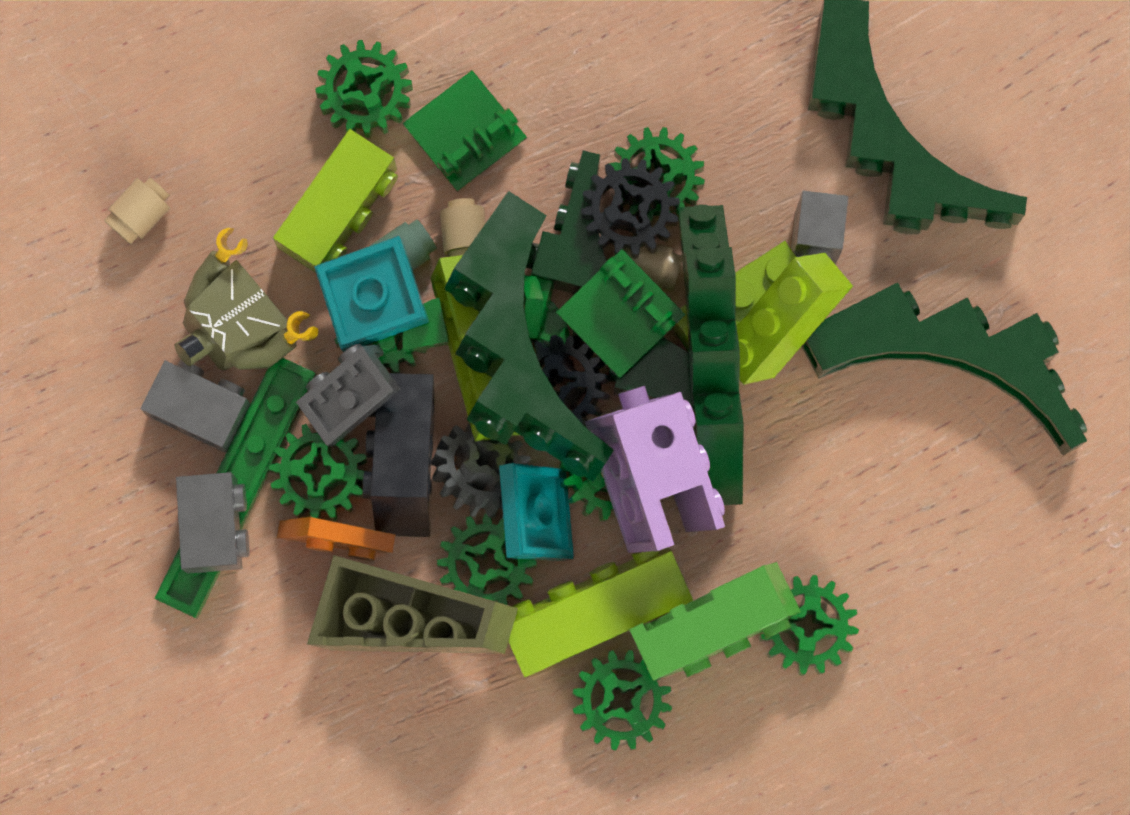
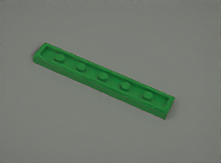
M285 358L280 359L267 369L216 474L231 472L237 478V484L245 485L247 510L239 512L240 530L270 472L269 465L274 464L278 456L274 452L275 447L282 448L286 440L285 435L290 432L300 411V407L296 402L308 392L306 385L317 376L315 372ZM179 547L154 599L198 619L221 571L186 573L181 569Z

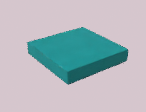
M400 236L314 266L340 349L343 352L356 344L365 346L429 323L413 270Z
M515 463L500 465L507 558L548 561L572 560L574 553L568 488H561L560 485L562 481L567 479V473L559 468Z

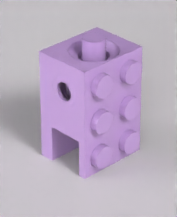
M641 386L618 394L623 409L585 421L588 430L614 449L601 472L628 553L659 551L674 545L660 499L674 495L686 532L717 530L725 527L722 518L725 513L724 503L719 492L712 488L707 473L710 470L709 457L704 447L700 444L698 445L693 430L695 415L690 403L687 400H683L681 392L649 400L645 386Z

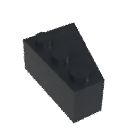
M389 373L401 390L369 416L376 417L375 430H367L366 458H373L372 471H364L363 499H371L375 531L390 533L396 536L430 537L429 497L432 494V479L430 478L434 440L433 374Z

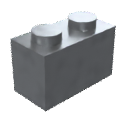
M802 191L795 211L791 250L796 257L826 253L836 265L843 250L848 196Z
M181 359L178 365L165 360L140 409L148 417L226 453L250 406L247 398L243 397L245 390L222 378L218 385L202 378L204 370L195 365L188 366Z
M231 472L176 477L181 569L188 574L243 569L242 557H249L250 554L247 529L240 530L239 512L247 510L245 485L237 484V478Z

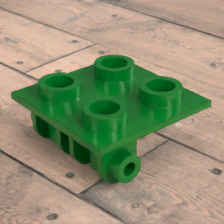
M473 70L402 123L457 192L527 139V136L517 125L518 120L509 108L505 110Z
M623 249L614 257H611L556 312L619 378L686 315Z

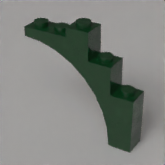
M823 0L808 110L817 111L818 116L832 120L843 119L844 115L852 116L845 167L856 168L855 172L857 174L868 177L881 176L882 172L889 173L883 224L894 226L893 230L898 233L919 234L921 230H928L933 221L934 214H939L941 220L950 223H965L967 218L984 220L985 226L995 229H1009L1012 227V224L1018 225L1025 216L1027 197L994 190L958 174L932 156L909 133L891 107L874 68L868 35L869 1Z
M583 150L580 162H571L565 188L572 189L568 206L560 204L554 225V230L560 231L561 234L557 235L543 231L540 243L533 242L526 268L532 270L531 276L553 281L554 289L576 294L607 262L603 249L601 250L598 247L599 233L588 236L586 232V227L593 222V219H582L581 209L592 206V204L583 200V192L596 190L591 184V177L593 174L598 176L600 154ZM573 331V337H576V338L580 339V341H583V340ZM664 336L621 378L611 369L608 376H611L612 382H616L614 395L618 396L620 393L645 386L649 400L681 392L683 400H687L692 407L689 353L668 341Z
M508 191L454 267L444 288L452 294L458 303L480 312L465 333L455 354L461 357L472 370L492 377L466 420L475 425L477 431L483 436L493 440L497 439L504 445L507 444L513 433L516 432L523 436L526 443L532 448L546 451L563 462L565 468L574 475L586 477L593 482L612 455L614 449L588 430L560 400L540 367L529 338L523 305L525 269L532 243L547 215Z
M723 205L679 207L678 224L687 312L691 403L695 415L693 430L698 445L700 444L704 447L709 457L710 470L707 473L712 488L719 492L724 505L743 504L744 422L739 393L740 348L735 320L736 274L732 247H729L724 207Z
M897 282L826 318L801 346L818 379L850 366L882 360H920L957 368L988 381L1018 401L1043 426L1063 456L1087 442L1084 436L1087 428L1082 416L1075 408L1069 409L1062 396L1065 388L1060 376L1053 368L1048 370L1045 363L1051 361L1059 353L1056 348L1059 345V340L1051 324L1048 321L1042 322L1038 313L989 337L986 331L990 327L985 314L979 306L972 307L969 299L965 298L919 322L917 316L920 315V309L914 296L908 290L903 292Z

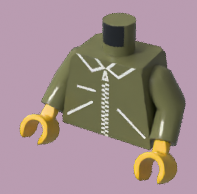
M226 228L219 232L216 239L219 250L211 251L195 272L185 296L184 305L186 312L183 325L190 334L175 343L174 347L178 356L188 366H192L208 355L222 371L232 367L239 370L270 368L296 348V341L299 339L311 341L318 336V328L315 326L308 328L302 334L299 331L300 323L307 319L310 314L297 311L287 320L237 260L230 264L228 259L231 255H240L248 247L247 239L243 238L234 250L229 249L226 242L234 228Z

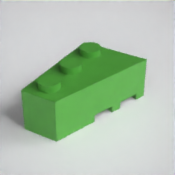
M775 562L763 565L727 582L686 605L681 604L671 609L670 613L652 622L641 623L629 630L653 681L683 670L688 678L711 667L709 658L722 651L726 658H729L752 647L748 638L760 632H763L767 639L789 629L791 625L788 619L801 613L778 563Z

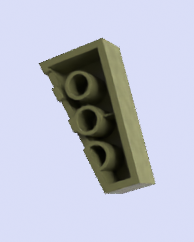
M333 555L307 645L338 651L505 654L518 608Z

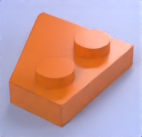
M313 517L280 520L277 532V539L306 543L305 548L311 550L333 552V548L349 550L348 557L375 561L376 554L393 553L396 536L390 533Z

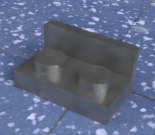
M356 344L346 350L338 358L341 364L331 373L323 372L313 378L306 385L308 392L296 402L327 446L338 443L401 390L378 359L384 354L379 345L362 346L361 344Z

